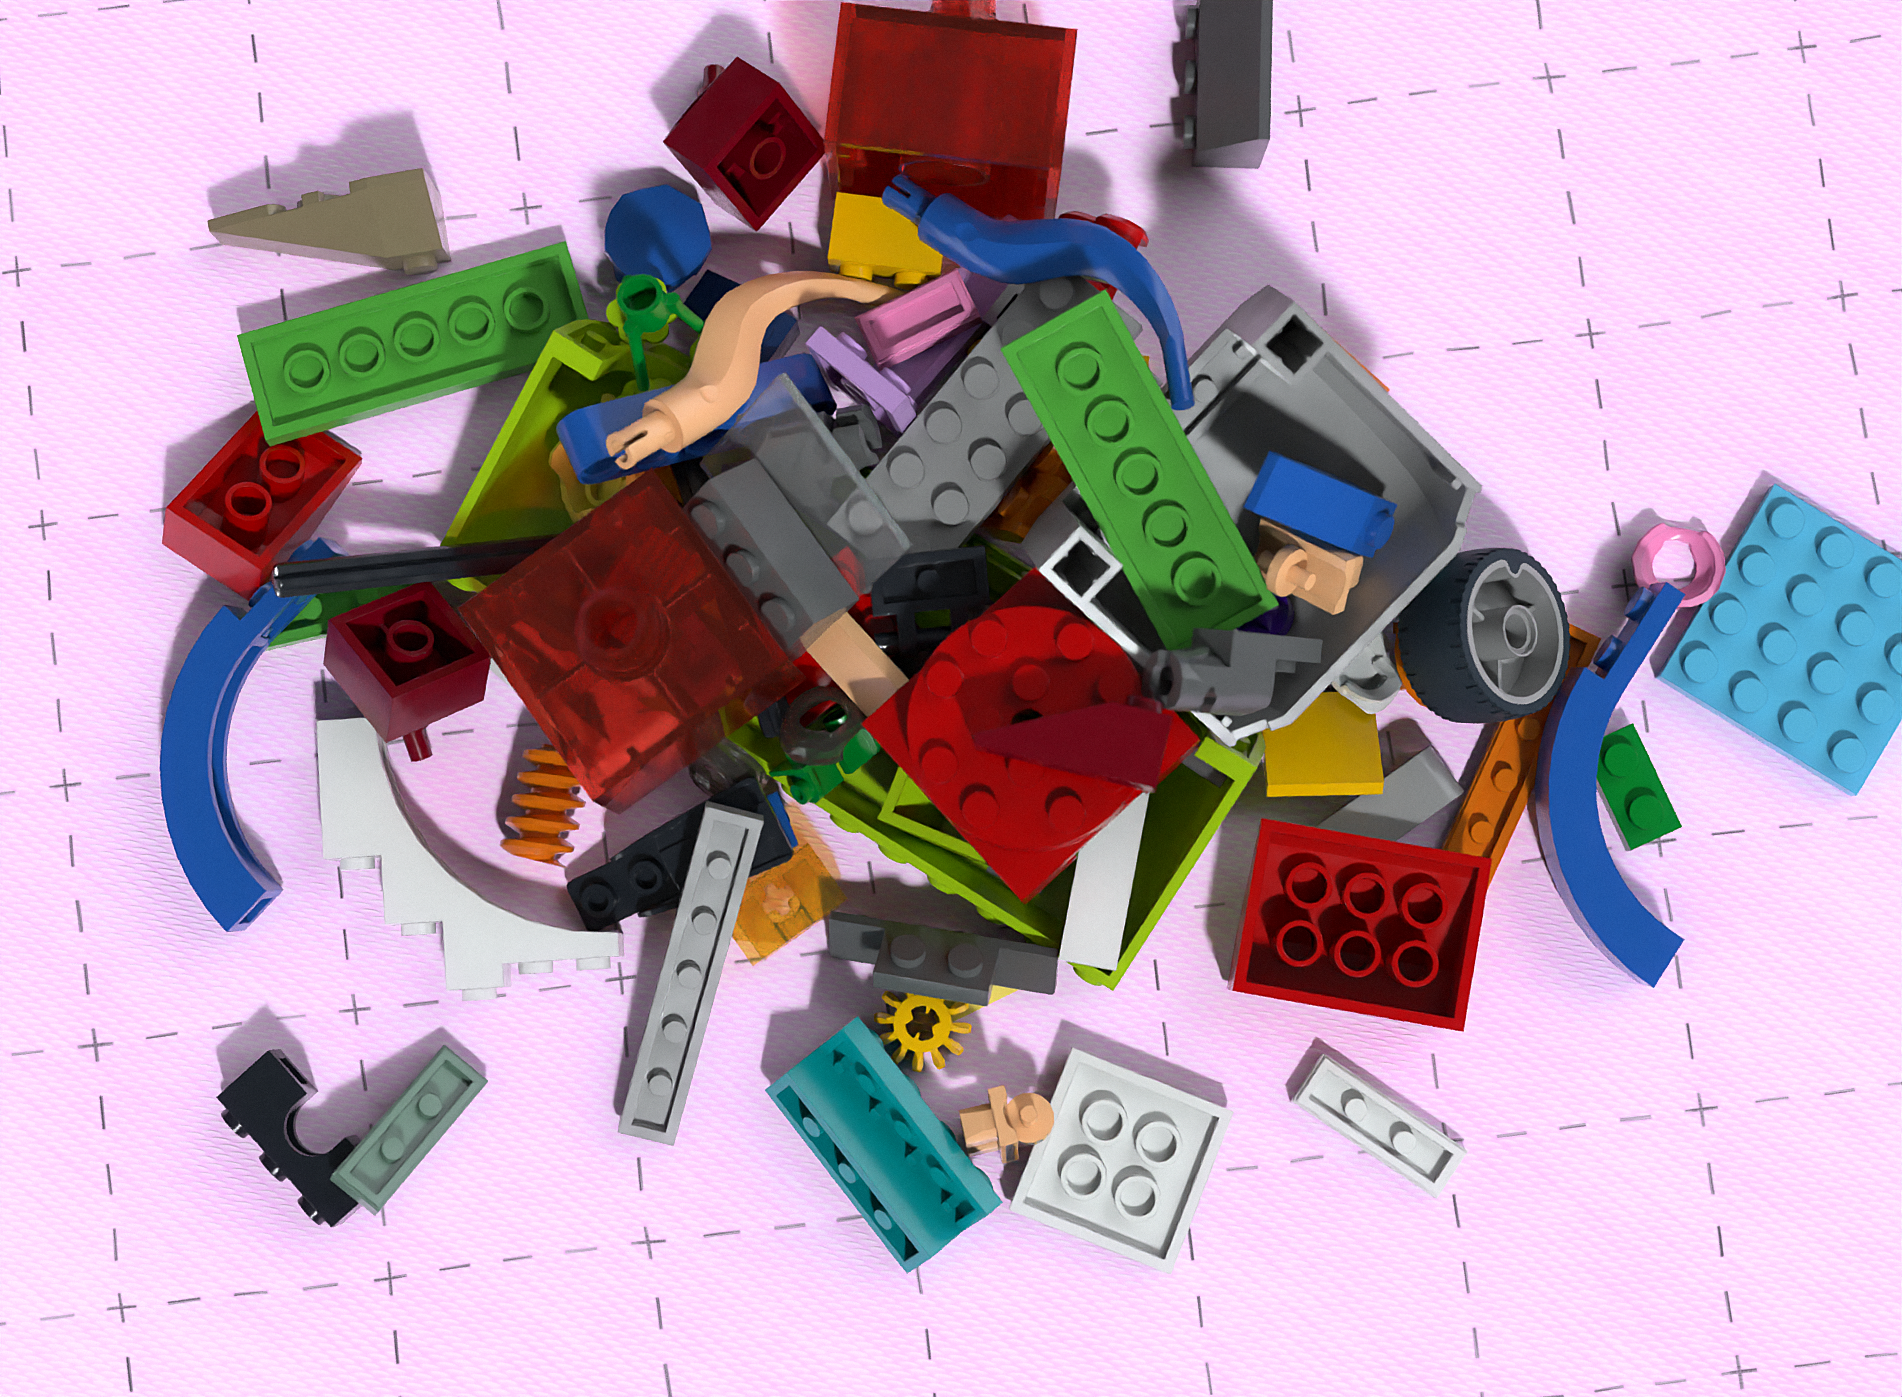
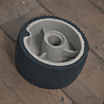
M1483 548L1459 552L1399 613L1398 646L1401 652L1400 657L1403 661V668L1407 674L1406 677L1410 681L1412 689L1415 690L1417 697L1435 715L1456 723L1483 724L1502 722L1536 713L1546 707L1548 702H1551L1554 699L1553 697L1557 695L1558 689L1561 688L1562 681L1565 679V672L1568 668L1567 663L1570 657L1568 615L1561 598L1562 595L1558 591L1556 583L1552 580V576L1548 574L1547 569L1542 567L1541 563L1536 561L1533 556H1529L1528 553L1514 548Z

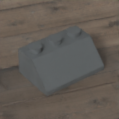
M1197 0L1196 5H1187L1185 39H1195V60H1185L1184 94H1194L1193 115H1184L1182 145L1183 149H1193L1192 167L1260 168L1270 141L1273 0Z
M753 458L709 479L680 510L782 651L792 661L800 658L835 621L840 619L860 600L757 458Z

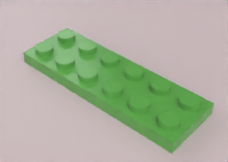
M564 241L237 335L265 440L269 446H273L532 371L553 330L576 320H589L567 243Z
M1106 289L1000 348L1110 548L1123 565L1122 569L1168 651L1191 648L1193 627L1232 631L1279 605L1274 594L1267 589L1263 574Z

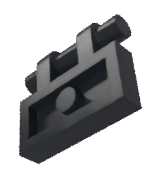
M984 545L866 557L872 616L896 615L897 631L874 633V642L886 655L899 654L900 660L918 658V652L934 651L948 636L969 622L967 607L991 605ZM948 609L949 626L916 629L915 613Z

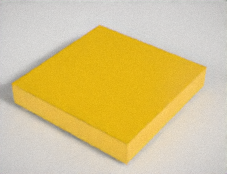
M1322 692L1292 724L1273 731L1269 728L1261 731L1266 746L1263 754L1266 797L1375 795L1383 793L1384 776L1376 714L1364 712L1352 701L1341 696L1339 692Z

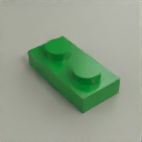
M1629 724L1605 735L1599 753L1596 786L1626 852L1681 828L1682 825L1634 724Z

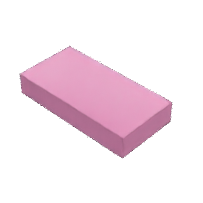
M957 268L854 317L880 372L884 367L890 368L983 323Z

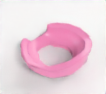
M1664 522L1652 527L1638 541L1631 556L1633 576L1639 588L1644 586L1648 589L1651 584L1659 583L1653 573L1652 563L1655 555L1663 547L1664 541L1677 540L1690 546V553L1695 561L1696 568L1694 578L1688 586L1678 589L1686 595L1677 609L1694 607L1707 602L1719 590L1726 573L1724 552L1716 538L1707 531L1697 532L1669 527Z

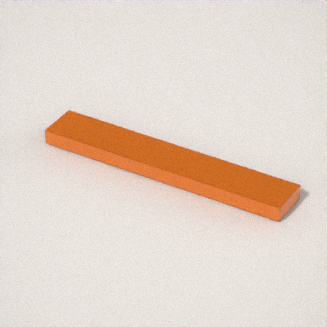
M1570 623V657L1565 677L1572 667H1586L1588 669L1602 639ZM1554 699L1536 713L1497 723L1441 846V850L1492 858L1488 888L1534 789L1538 751L1545 722Z

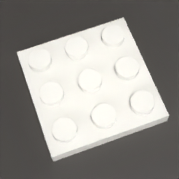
M1071 1047L1050 1101L1054 1112L1052 1131L1044 1141L1033 1145L1008 1209L1171 1275L1234 1111Z

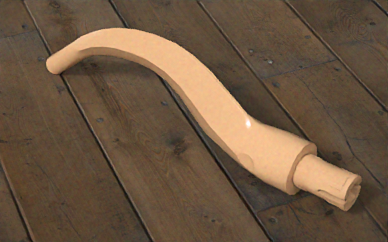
M789 271L769 274L749 280L732 289L715 304L707 317L696 347L691 368L686 377L669 390L646 402L643 407V418L607 437L606 448L610 456L612 457L624 450L626 453L617 458L615 462L622 469H629L636 462L660 448L666 452L676 453L726 422L749 399L757 381L761 344L766 328L776 316L786 310L804 303L828 298H848L877 307L906 292L863 279L817 271Z

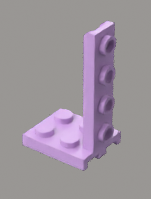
M1011 214L1006 215L1002 219L1003 221H1019ZM960 267L958 269L959 274L983 323L890 368L884 367L881 372L876 363L871 366L865 360L868 356L867 352L844 332H841L835 338L820 326L805 344L829 386L837 392L841 391L857 405H868L876 417L878 426L883 425L899 439L917 418L915 412L919 409V405L990 326L983 319V316L1009 284L999 283Z

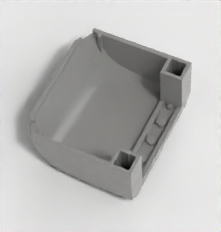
M1269 284L1245 300L1187 360L1195 405L1190 409L1182 411L1172 409L1250 553L1254 558L1260 543V520L1265 518V516L1244 508V504L1269 451L1340 476L1398 504L1392 516L1395 521L1394 528L1386 544L1376 550L1373 558L1362 555L1363 564L1358 584L1349 589L1344 611L1333 615L1291 593L1287 595L1293 604L1294 620L1285 636L1323 640L1321 663L1296 661L1295 673L1275 671L1274 690L1268 707L1254 713L1231 716L1192 712L1229 747L1236 745V740L1269 728L1273 731L1292 724L1461 550L1468 530L1465 524L1476 493H1481L1483 487L1302 307ZM1166 382L1164 386L1161 388V391L1171 407L1168 385ZM1072 481L1037 518L1022 541L1021 546L1039 572L1145 669L1147 661L1154 652L1168 650L1122 569L1123 565L1114 555L1077 486Z

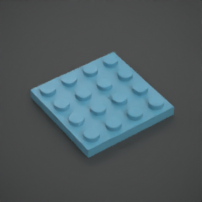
M1777 484L1769 487L1725 561L1726 573L1719 590L1707 602L1699 604L1655 678L1850 797L1857 796L1902 720V560Z

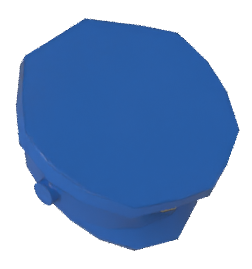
M668 184L623 194L611 209L604 229V252L613 263L615 279L619 284L626 275L646 274L664 282L667 293L673 292L693 275H698L712 250L710 229L702 204Z

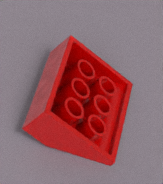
M1261 818L1236 932L1227 989L1234 992L1464 1032L1492 858Z

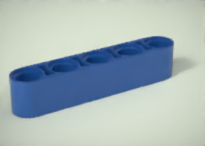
M803 353L760 363L756 385L749 399L726 422L676 453L666 452L660 448L636 462L629 469H622L615 462L617 458L626 453L624 450L612 457L610 456L606 448L607 437L643 418L645 403L669 390L674 385L575 410L558 423L556 432L578 481L582 484L591 485L756 443L760 427L809 418L813 413L825 411L827 415L832 416L837 410V403L813 356Z

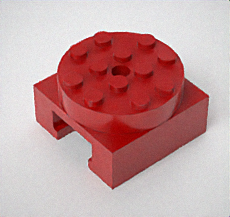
M1036 566L981 616L961 626L948 636L935 649L924 667L861 723L1024 905L1077 858L1075 854L1143 792L1146 795L1149 793L1140 789L977 751L973 745L976 733L1015 724L1017 721L1015 717L1017 715L1022 717L1026 714H1034L1042 718L1107 702L1125 704L1127 695L1143 697L1141 690L1143 677L1135 669L1120 646L1105 632L1096 627L1081 609L1038 571ZM1162 709L1161 711L1163 714L1173 716L1157 785L1199 747V737L1174 710Z

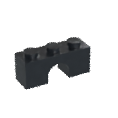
M281 1049L268 1050L216 1097L226 1108L221 1112V1116L239 1137L245 1139L248 1135L251 1136L264 1151L259 1156L261 1163L277 1180L283 1182L288 1178L302 1194L297 1199V1202L311 1220L318 1225L326 1221L331 1228L339 1226L360 1209L362 1205L332 1182L330 1178L362 1140L357 1135L347 1136L325 1154L316 1153L306 1148L298 1138L296 1118L302 1106L318 1091Z

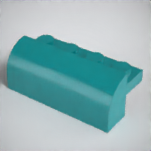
M859 1016L765 1089L766 1093L906 1274L930 1260L960 1233L988 1216L1003 1203L993 1190L992 1182L986 1173L980 1168L975 1167L957 1144V1139L952 1129L936 1117L922 1099L916 1083L909 1076L901 1072L885 1051L881 1038L872 1029L867 1028Z

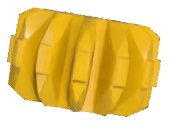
M885 991L882 999L897 1010L895 1015L876 1012L874 1014V1021L880 1024H893L894 1031L883 1033L879 1037L884 1045L897 1038L902 1044L891 1056L895 1064L900 1063L907 1050L910 1049L915 1051L912 1061V1070L914 1072L922 1071L924 1052H930L935 1067L942 1069L946 1065L945 1059L938 1049L942 1044L952 1053L961 1055L964 1050L962 1045L948 1036L950 1031L962 1034L971 1033V1024L952 1022L951 1015L967 1010L969 1008L968 1003L956 1002L947 1008L943 1003L945 999L905 993L907 999L902 1002L894 993ZM926 1006V1014L933 1009L938 1015L940 1022L932 1026L933 1037L922 1040L919 1039L920 1032H917L914 1037L907 1030L906 1024L914 1019L912 1009L915 1007Z

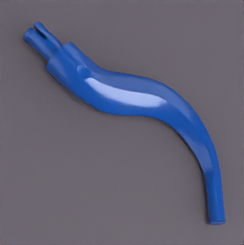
M903 173L898 174L891 180L900 190L897 192L890 186H887L882 196L883 205L894 209L918 225L920 241L970 272L999 283L1017 285L1041 282L1063 276H1089L1104 280L1118 289L1143 313L1159 339L1171 409L1182 411L1190 409L1195 405L1183 330L1173 300L1162 279L1147 259L1128 241L1104 226L1083 220L1067 218L1022 221L995 220L971 207L950 192L943 193L938 197L934 196L911 181Z

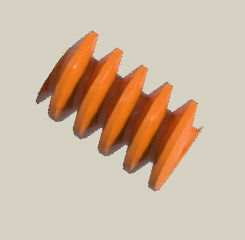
M542 744L541 748L526 749L522 754L525 760L536 766V770L519 772L516 778L531 789L530 793L514 794L511 797V802L524 810L525 813L520 816L507 817L505 821L507 826L519 833V837L502 839L499 846L514 856L568 868L556 860L555 856L556 854L574 852L575 846L562 838L561 832L579 830L580 823L568 816L566 812L568 809L584 808L586 801L574 794L572 789L573 787L591 785L592 779L577 770L578 765L596 763L597 757L571 749Z

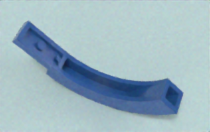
M318 537L315 541L311 539L301 544L291 554L287 562L350 555L336 541ZM272 581L264 584L250 598L248 606L251 609L248 613L243 608L223 605L204 628L190 650L176 679L167 707L161 738V797L167 829L176 856L197 896L226 932L245 931L284 890L262 866L240 828L232 804L227 772V747L231 720L239 694L248 675L270 643L317 595L280 598L274 592Z
M1667 582L1651 584L1648 589L1642 586L1633 595L1623 613L1624 616L1629 618L1618 637L1610 635L1604 641L1593 659V664L1598 667L1595 673L1586 667L1570 668L1561 688H1559L1545 722L1538 751L1535 777L1536 816L1540 842L1549 872L1561 899L1577 925L1608 960L1637 983L1651 988L1656 986L1685 939L1658 921L1638 901L1615 867L1600 825L1596 777L1599 753L1612 712L1626 687L1686 595Z

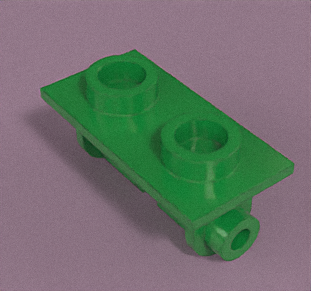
M848 705L835 710L823 720L825 727L816 735L802 738L791 744L784 751L786 759L769 771L771 777L789 775L793 783L790 787V792L798 803L802 805L808 802L817 803L844 781L834 761L837 760L845 774H852L870 758L875 756L880 751L881 746L861 724L868 717L860 709L855 710L852 705Z

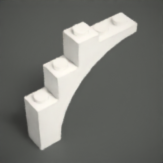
M365 717L316 721L323 859L340 861V871H360L375 869V859L381 858L384 925L401 926V936L436 934V923L443 924L446 991L462 990V1001L497 999V988L512 987L511 964H518L519 975L552 973L553 961L576 960V971L611 969L610 957H625L623 933L571 931L537 923L494 904L461 880L428 845L406 809L390 766L387 743L384 742Z

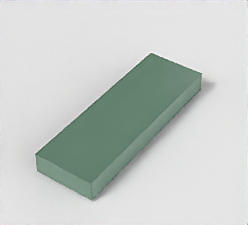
M443 1045L332 1174L330 1180L371 1214L376 1216L486 1086L488 1080L446 1045Z

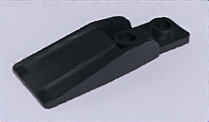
M749 776L681 812L611 857L610 862L568 882L567 891L586 929L589 932H597L636 913L639 918H644L678 907L706 801L763 815L764 822L748 878L792 859L794 851L758 779L754 776Z

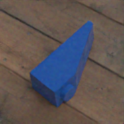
M1269 451L1244 504V508L1350 552L1373 558L1376 550L1383 547L1390 538L1395 522L1392 516L1398 504L1340 476Z

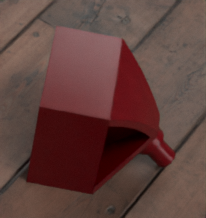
M738 56L726 68L718 64H710L704 68L703 86L698 89L697 98L685 110L662 141L717 206L756 232L830 149L829 145L782 85Z
M431 582L415 583L330 618L328 621L323 665L384 742L388 743L403 737L410 761L417 762L433 755L424 730L429 724L484 701L492 656Z

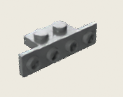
M832 911L829 918L830 956L837 959L875 965L873 970V987L986 1007L989 1004L993 985L1053 995L1056 990L1059 949L990 938L973 933L967 934L931 928L920 924L872 918L861 914L854 915Z

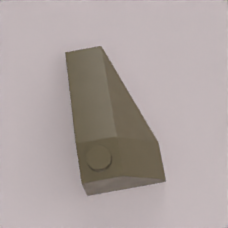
M424 168L371 176L348 182L350 193L342 196L324 195V192L318 190L301 195L302 200L297 202V208L286 210V207L283 205L266 204L207 220L209 232L222 245L389 270L404 269V273L407 275L431 273L438 269V263L451 261L441 195Z

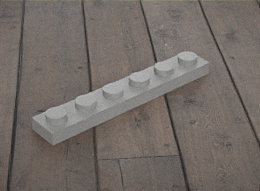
M706 801L620 1116L618 1133L671 1146L675 1144L764 822L763 815Z

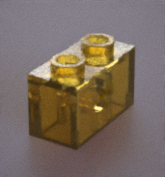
M808 842L799 849L797 846L793 847L794 856L788 862L769 869L752 882L749 878L747 879L732 937L752 966L756 967L826 918L832 911L837 910L849 901ZM773 885L781 891L790 887L794 892V895L787 901L791 910L785 915L777 910L767 913L763 907L770 900L766 891Z

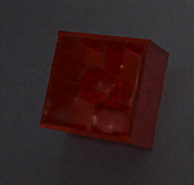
M932 0L931 8L926 12L841 2L824 133V148L832 200L836 199V192L882 198L887 186L899 192L900 188L894 185L891 180L898 174H904L911 181L934 196L938 197L943 193L950 192L971 207L993 219L1002 220L1008 214H1011L1019 221L1055 219L1078 29L998 20L996 18L997 0Z
M650 468L457 608L592 802L618 815L808 679L796 661L785 652L711 547L682 509L684 506L653 468Z

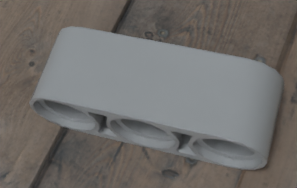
M1429 745L1384 777L1382 794L1358 795L1315 827L1396 842L1460 796L1464 790L1433 747Z

